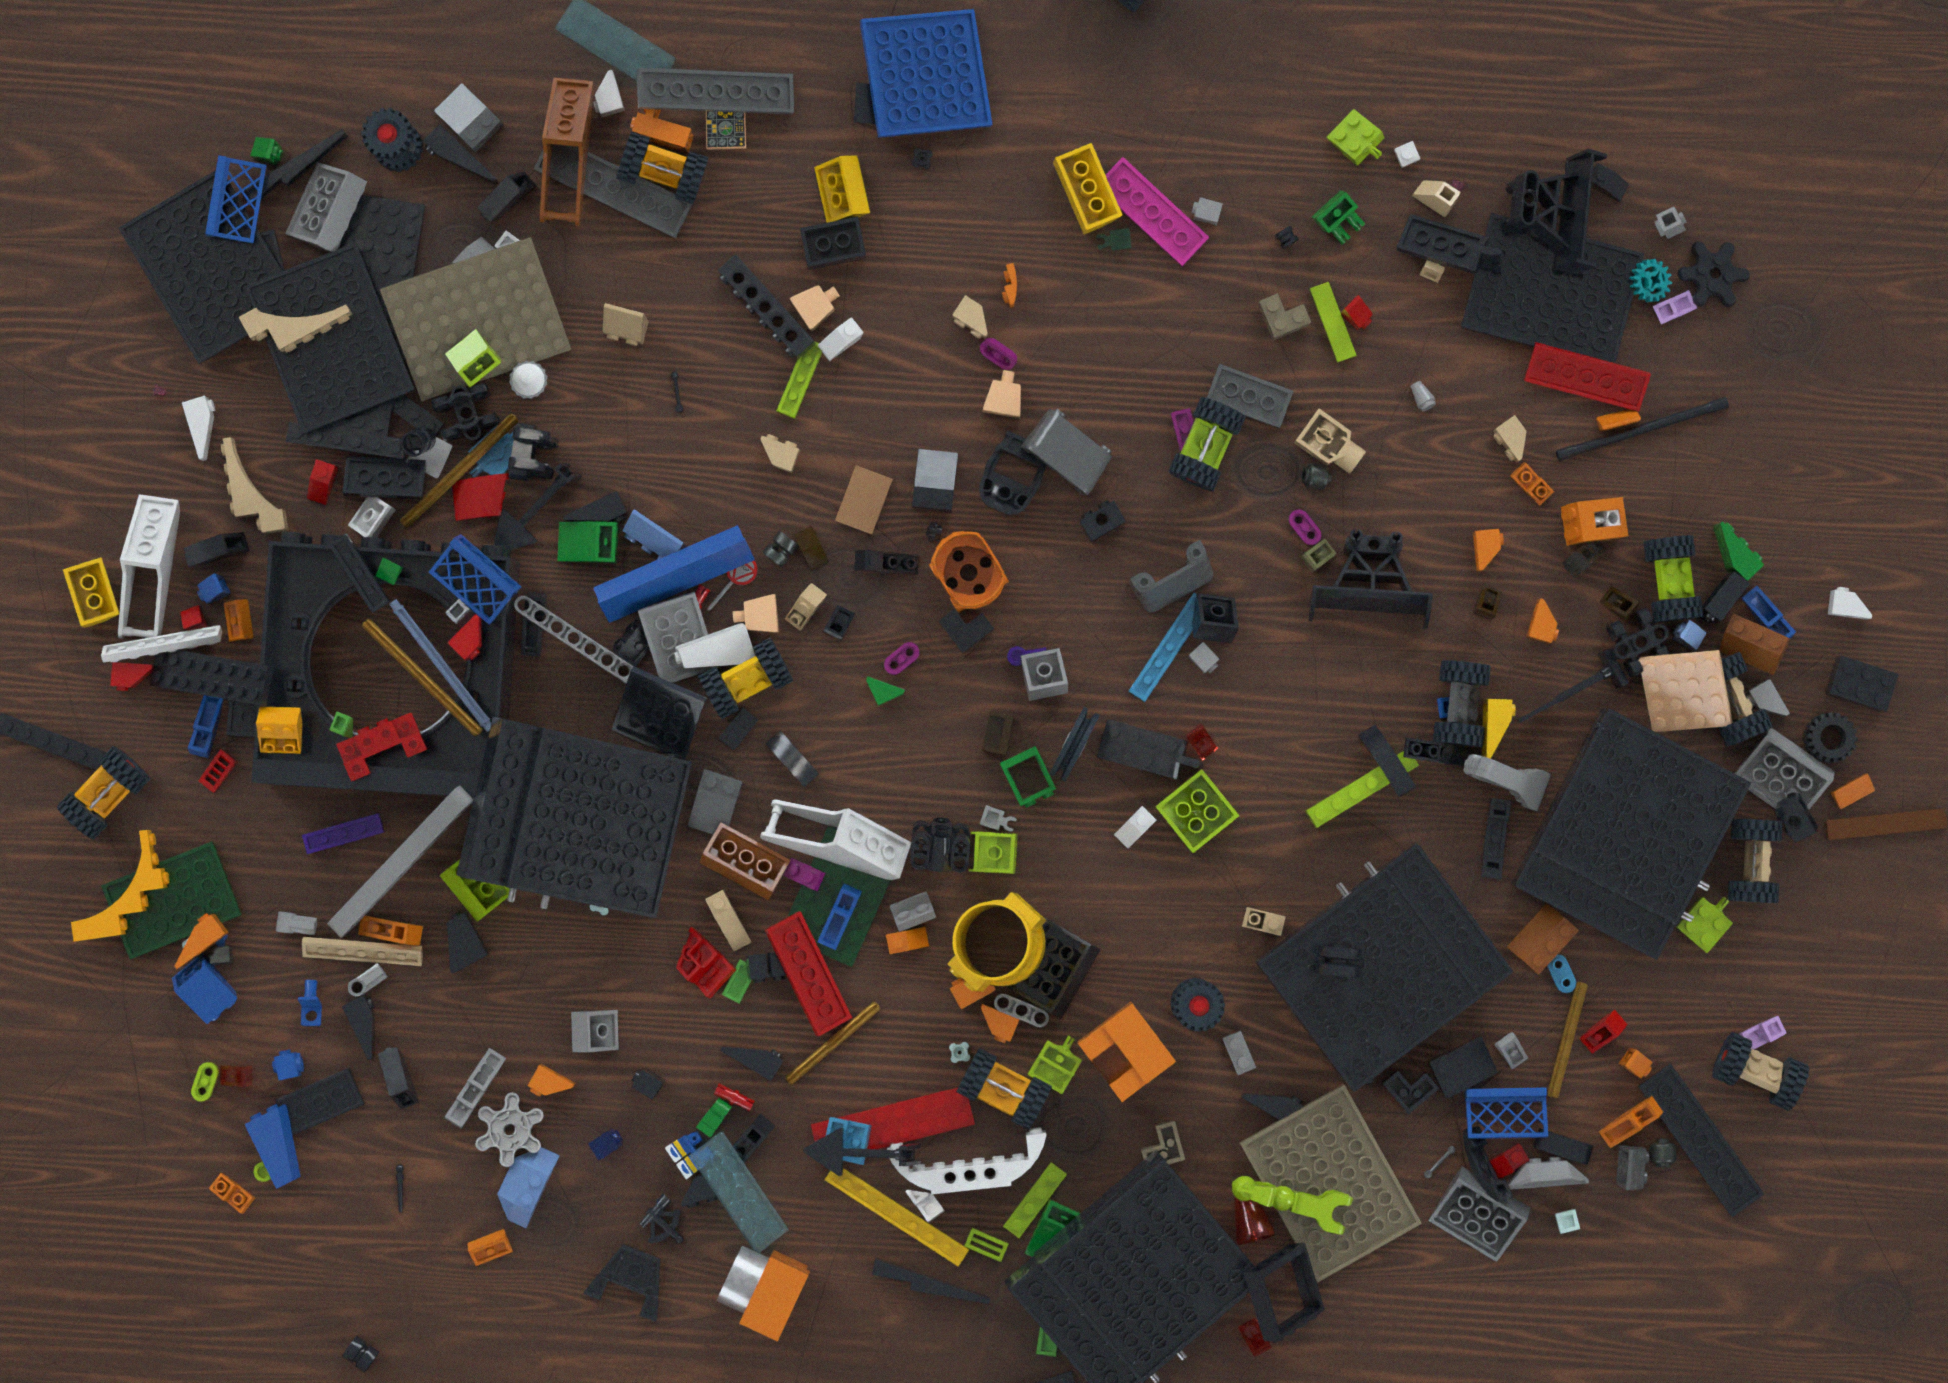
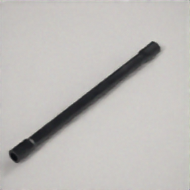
M1722 397L1707 404L1603 437L1556 450V456L1560 462L1600 447L1701 415L1729 408V403L1726 397Z

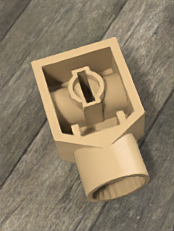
M1321 409L1316 411L1294 442L1327 466L1334 462L1349 474L1366 452L1350 440L1351 431Z

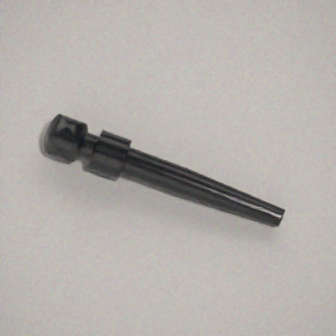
M401 1164L396 1165L399 1212L403 1210L404 1174L402 1172L404 1167Z

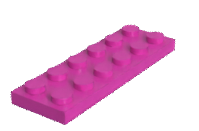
M1124 157L1106 174L1120 210L1181 267L1209 239L1208 235Z

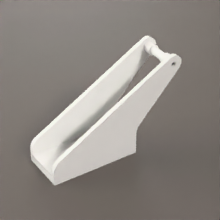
M139 494L120 557L123 573L118 638L124 639L125 636L144 638L161 636L180 517L178 500ZM136 566L157 570L158 587L154 630L145 631L127 627Z
M772 800V817L765 832H761V839L883 879L894 880L900 878L911 845L910 841L849 808L840 811H830ZM782 811L838 829L834 841L823 844L775 834V827Z

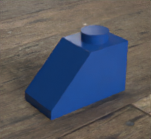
M212 574L197 585L199 588L197 591L199 598L207 604H211L231 594L223 576L218 574Z

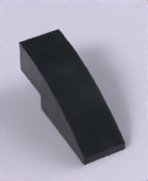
M527 592L526 597H529L546 609L547 594ZM525 600V610H527L529 603ZM537 611L534 614V618L536 621L542 622L545 620L546 615L543 611ZM523 617L521 655L540 657L544 630Z
M781 730L766 742V745L804 787L819 775L818 771Z

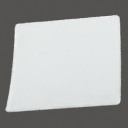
M436 437V443L431 450L416 457L409 456L408 459L426 460V473L438 478L449 456L452 445Z

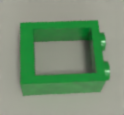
M1036 746L1000 763L1020 806L1024 805L1027 808L1036 804L1035 799L1041 796L1043 799L1054 795L1053 790L1056 787ZM1035 756L1049 787L1022 799L1008 768Z

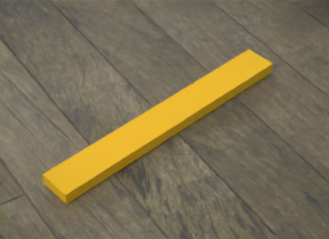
M843 1168L842 1176H838L830 1171L825 1178V1181L959 1267L968 1253L969 1249L967 1247H964L845 1168Z

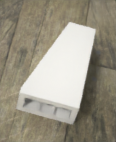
M743 623L675 647L676 653H674L677 664L681 663V666L684 668L739 665L756 656L746 626Z

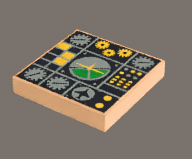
M706 111V149H746L745 113Z

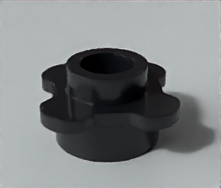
M916 148L913 151L914 160H912V165L929 169L931 167L930 158L933 156L932 151Z
M931 522L927 527L926 537H928V542L940 540L942 527L937 525V522Z

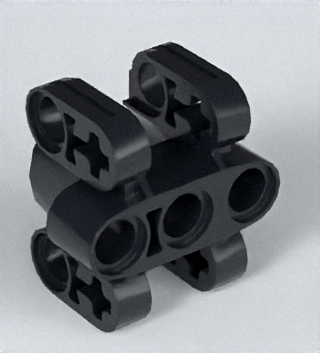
M487 384L475 385L469 388V390L462 385H458L452 389L450 397L443 396L431 401L433 410L437 414L452 409L455 410L459 424L455 423V426L440 430L446 442L463 437V434L471 442H478L483 438V429L492 428L500 424L496 412L479 417L475 405L476 401L491 396ZM466 409H471V417L467 419L463 418V411ZM477 428V436L470 437L469 431Z
M517 423L516 428L513 430L512 453L508 462L509 479L529 481L530 477L553 479L554 467H549L547 463L538 462L535 460L537 448L548 450L559 448V440L556 437H550V432L537 430L536 425Z
M1647 608L1633 613L1636 616L1640 626L1639 630L1641 631L1627 636L1619 620L1606 625L1612 641H1617L1612 647V655L1618 660L1625 659L1623 664L1630 677H1635L1643 672V667L1637 657L1638 654L1649 649L1654 656L1670 655L1665 645L1660 644L1667 639L1669 635L1668 629L1661 624L1651 626L1654 622ZM1656 628L1662 631L1661 639H1657L1654 634ZM1637 637L1644 639L1645 643L1642 648L1636 645Z
M943 817L934 818L930 825L924 820H918L913 824L911 839V865L913 868L936 872L955 871L961 873L966 871L969 865L970 829L966 824L958 823L953 826L949 819ZM922 826L926 831H919V828ZM962 829L965 834H958V832ZM919 844L923 845L922 850H919ZM914 858L925 859V862L917 864ZM965 861L962 867H957L954 862Z

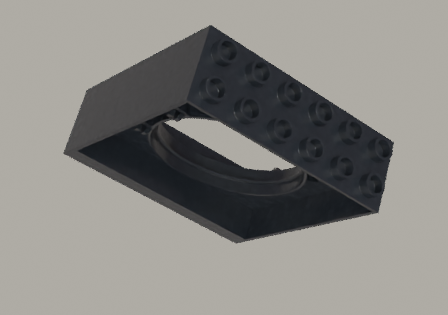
M281 532V542L269 541L260 664L273 666L274 668L267 705H257L256 721L260 707L300 708L302 716L301 754L260 753L257 727L255 726L251 783L448 796L454 789L461 786L471 797H474L489 732H486L482 726V732L478 736H473L449 711L432 726L420 732L427 750L407 757L402 743L365 758L371 774L351 782L336 745L349 738L329 730L334 717L327 711L318 697L310 667L313 640L322 620L339 601L357 591V588L328 545L340 538L341 535L322 534L321 544H312L313 537L306 536L305 533ZM361 537V547L356 548L379 584H390L376 577L380 563L385 558L403 567L395 584L423 591L437 600L446 610L459 599L429 573L434 564L449 547L450 542L441 543V552H431V544H426V541L401 540V550L391 549L392 542L386 541L384 538ZM482 545L481 552L519 584L520 562L510 557L511 550L506 549L505 546ZM453 549L450 552L451 562L460 561L459 553ZM471 563L465 564L466 575L475 574L474 566ZM460 564L451 565L452 576L462 575ZM440 565L436 571L441 576H448L447 565ZM476 577L466 578L468 589L477 588ZM480 577L481 588H489L490 580L487 577ZM462 578L453 579L454 587L456 589H463ZM495 590L496 601H503L507 597L502 590ZM477 591L468 592L471 602H479ZM482 591L483 602L492 601L491 591ZM518 592L514 594L490 625L481 618L482 642L481 647L478 649L480 653L473 660L469 659L466 661L462 684L473 699L474 693H478L477 704L486 716L491 719V723L493 717L509 720L517 615L514 603L518 598ZM483 605L484 613L491 617L494 613L493 605ZM299 618H303V619L301 620V629H302V630H298V619H299ZM294 680H298L296 686L297 692H293ZM457 696L455 702L480 726V723L464 702ZM353 731L352 737L359 735L358 733Z

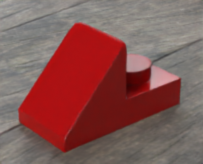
M200 605L180 612L184 630L190 631L208 627Z
M1520 1143L1490 1159L1498 1179L1514 1173L1516 1168L1529 1161Z

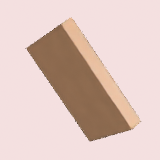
M856 465L835 521L872 535L893 479Z

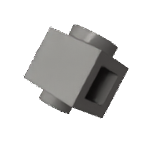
M1675 207L1656 215L1658 220L1654 222L1661 237L1666 235L1669 239L1686 231L1684 224L1687 223L1682 212L1678 213Z

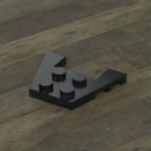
M623 1244L583 1294L601 1300L607 1282H613L646 1295L639 1316L656 1322L658 1319L661 1258Z

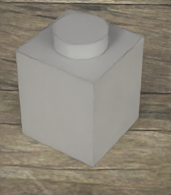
M1199 198L1198 203L1194 202L1192 214H1195L1194 220L1217 226L1223 203Z
M1204 642L1188 655L1190 660L1203 674L1206 671L1211 673L1218 666L1216 662L1219 658Z

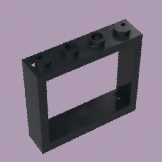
M1305 1242L1290 1243L1244 1272L1264 1341H1273V1343L1284 1341V1337L1296 1333V1329L1306 1326L1308 1321L1316 1319L1317 1315L1325 1310ZM1291 1261L1304 1308L1278 1325L1264 1278Z

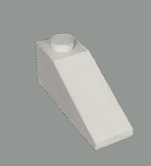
M202 396L182 402L198 458L201 461H206L215 406L212 399L209 400L208 397Z

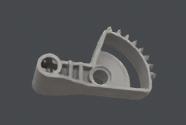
M1474 754L1468 755L1463 769L1465 774L1473 778L1510 790L1511 795H1514L1515 799L1521 802V806L1537 812L1551 776L1550 773L1536 768L1516 770L1493 759Z

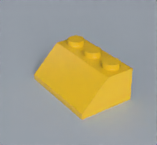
M839 156L814 167L827 223L853 217L859 218L870 213L857 156Z
M102 557L63 569L82 627L86 628L105 622L120 614Z

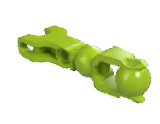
M1249 1176L1238 1177L1232 1182L1233 1195L1240 1201L1253 1200L1267 1207L1273 1206L1279 1211L1289 1210L1300 1215L1316 1219L1317 1224L1324 1231L1340 1235L1344 1234L1345 1227L1340 1222L1333 1220L1332 1212L1339 1205L1350 1206L1352 1204L1353 1197L1349 1194L1328 1190L1322 1195L1316 1196L1300 1191H1292L1287 1186L1276 1187L1268 1182L1254 1181Z

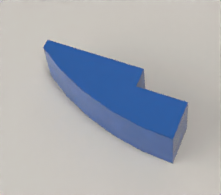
M1758 586L1742 597L1743 602L1761 626L1788 638H1792L1795 635L1796 631L1783 618V614Z
M203 696L193 725L194 731L188 745L189 754L209 758L224 699Z
M845 883L843 884L818 939V943L836 950L862 891Z

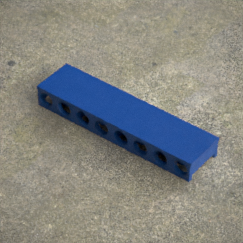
M737 525L594 587V591L598 598V604L609 623L639 609L648 607L752 562L755 559Z

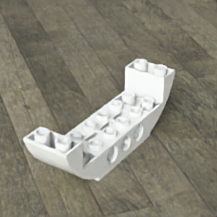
M1041 1127L1030 1128V1132H1026L1028 1156L1025 1157L1024 1153L1013 1154L1012 1158L1007 1159L1004 1158V1155L993 1156L992 1160L985 1161L984 1158H974L973 1162L965 1163V1160H955L952 1165H945V1162L933 1163V1167H925V1164L913 1165V1169H910L909 1166H899V1161L895 1160V1158H890L898 1172L908 1181L919 1187L931 1190V1194L1011 1186V1182L1030 1169L1039 1157L1044 1146L1046 1130L1042 1131ZM892 1143L890 1147H887V1150H896L903 1143ZM987 1168H993L995 1174L990 1177L985 1175L984 1171ZM967 1170H973L976 1175L974 1178L968 1179L964 1173ZM952 1172L956 1178L948 1181L945 1178V1174Z

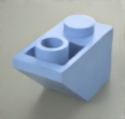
M1687 620L1676 625L1673 634H1675L1673 640L1695 651L1701 644L1706 632L1691 620Z

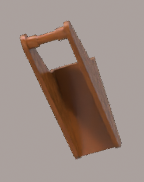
M564 78L553 79L542 136L543 169L540 202V222L542 223L545 220L557 219L574 222L575 226H580L594 97L593 81ZM553 144L578 146L579 166L576 213H559L546 210Z

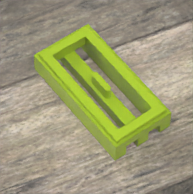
M972 1227L964 1247L1001 1262L1009 1243ZM977 1234L981 1237L991 1240L997 1244L1002 1245L1003 1248H998L992 1244H989L985 1241L973 1237V1235ZM974 1241L978 1244H981L987 1248L999 1252L1000 1255H994L988 1251H985L981 1248H978L970 1244V1242Z

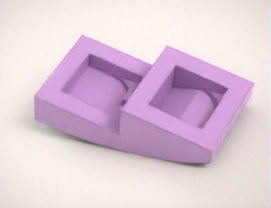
M1688 290L1653 306L1660 324H1664L1697 309V306L1693 303L1691 293Z
M1779 1016L1772 1017L1739 1033V1035L1752 1040L1751 1049L1753 1050L1787 1034Z

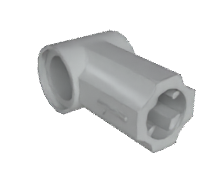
M278 911L277 932L315 935L317 918Z
M377 963L357 978L351 980L348 984V991L353 996H363L388 976ZM356 982H360L363 985L360 993H356L353 990V985Z

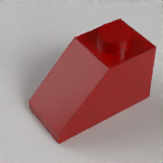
M1359 295L1341 313V316L1357 331L1361 327L1365 329L1372 322L1370 318L1373 313Z
M316 459L309 480L307 499L324 505L327 504L339 469L337 466Z
M477 614L448 642L466 661L469 659L473 660L480 653L478 649L481 647V617Z
M112 662L110 686L116 687L117 691H128V688H135L152 673L154 665Z
M1613 1010L1601 1018L1579 1039L1591 1053H1594L1617 1038L1628 1024L1616 1010Z

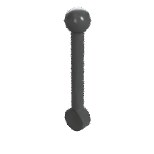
M1448 1147V1151L1439 1159V1161L1430 1170H1426L1424 1172V1176L1426 1178H1431L1432 1172L1450 1154L1455 1153V1147Z

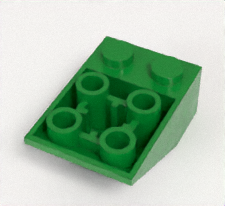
M559 522L557 561L617 564L619 524L617 522Z
M1720 522L1713 526L1726 571L1728 573L1735 571L1748 581L1764 566L1762 557L1756 551L1752 552L1748 548L1749 544L1744 538H1738L1734 534L1735 530L1729 523Z
M1048 1199L1024 1254L1033 1257L1035 1251L1076 1218L1080 1212Z

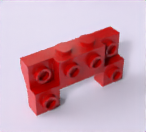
M412 712L392 721H388L387 718L376 723L377 727L369 729V726L357 731L359 735L336 744L351 782L371 774L365 758L402 743L407 757L427 750Z

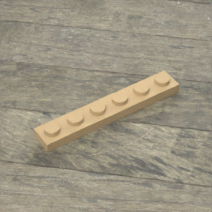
M303 937L302 939L303 957L422 966L423 962L422 946Z

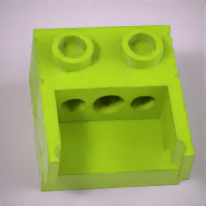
M971 832V835L975 834L974 868H969L970 872L1015 874L1018 834Z

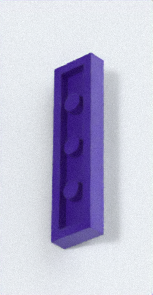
M380 813L307 833L302 835L307 854L381 834L385 831Z

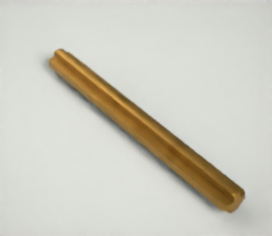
M1577 982L1547 1091L1549 1097L1558 1098L1588 987L1586 983Z
M874 1001L791 1071L785 1077L788 1083L793 1085L874 1016L881 1009L880 1006Z

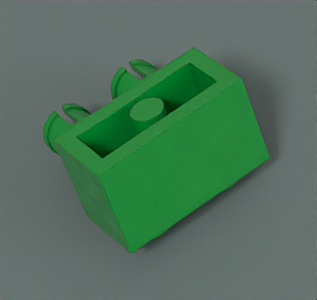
M1341 190L1312 216V219L1326 233L1331 232L1341 245L1346 242L1345 239L1349 240L1351 237L1340 225L1344 219L1350 223L1355 231L1360 230V226L1363 227L1365 225V222L1355 212L1358 208L1357 204L1346 192Z

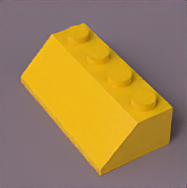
M1092 143L1054 159L1053 164L1084 235L1102 228L1123 216Z

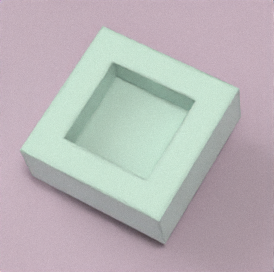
M1575 1209L1555 1213L1560 1234L1580 1229Z

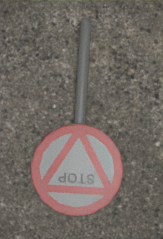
M752 561L726 572L731 581L710 604L707 610L711 611L733 583L737 585L750 584L757 575L758 568L756 562Z

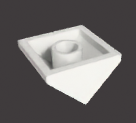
M367 497L348 526L364 537L377 538L396 509L378 497Z

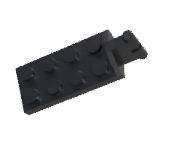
M1413 214L1409 215L1398 242L1397 251L1475 275L1480 267L1493 270L1495 273L1501 272V249L1487 247L1489 237Z
M1107 719L1097 758L1177 780L1183 765L1198 770L1204 767V764L1199 760L1186 757L1188 741Z

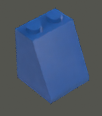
M203 953L198 955L172 978L175 993L206 1024L217 1020L224 1009L232 1007L236 1002V991L215 966L210 964L209 959Z

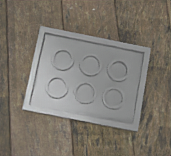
M695 592L637 610L660 678L672 683L706 672L715 667L684 668L681 666V663L677 664L674 657L676 646L708 635Z

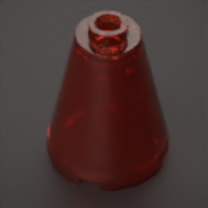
M1234 1196L1236 1241L1238 1245L1249 1244L1256 1240H1264L1275 1236V1230L1260 1203L1253 1200L1240 1201Z

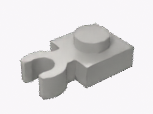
M986 805L980 824L999 830L1000 825H1002L1005 830L1012 832L1013 829L1007 826V822L1009 820L1016 822L1017 819L1012 816L1005 818L1003 817L1005 811Z

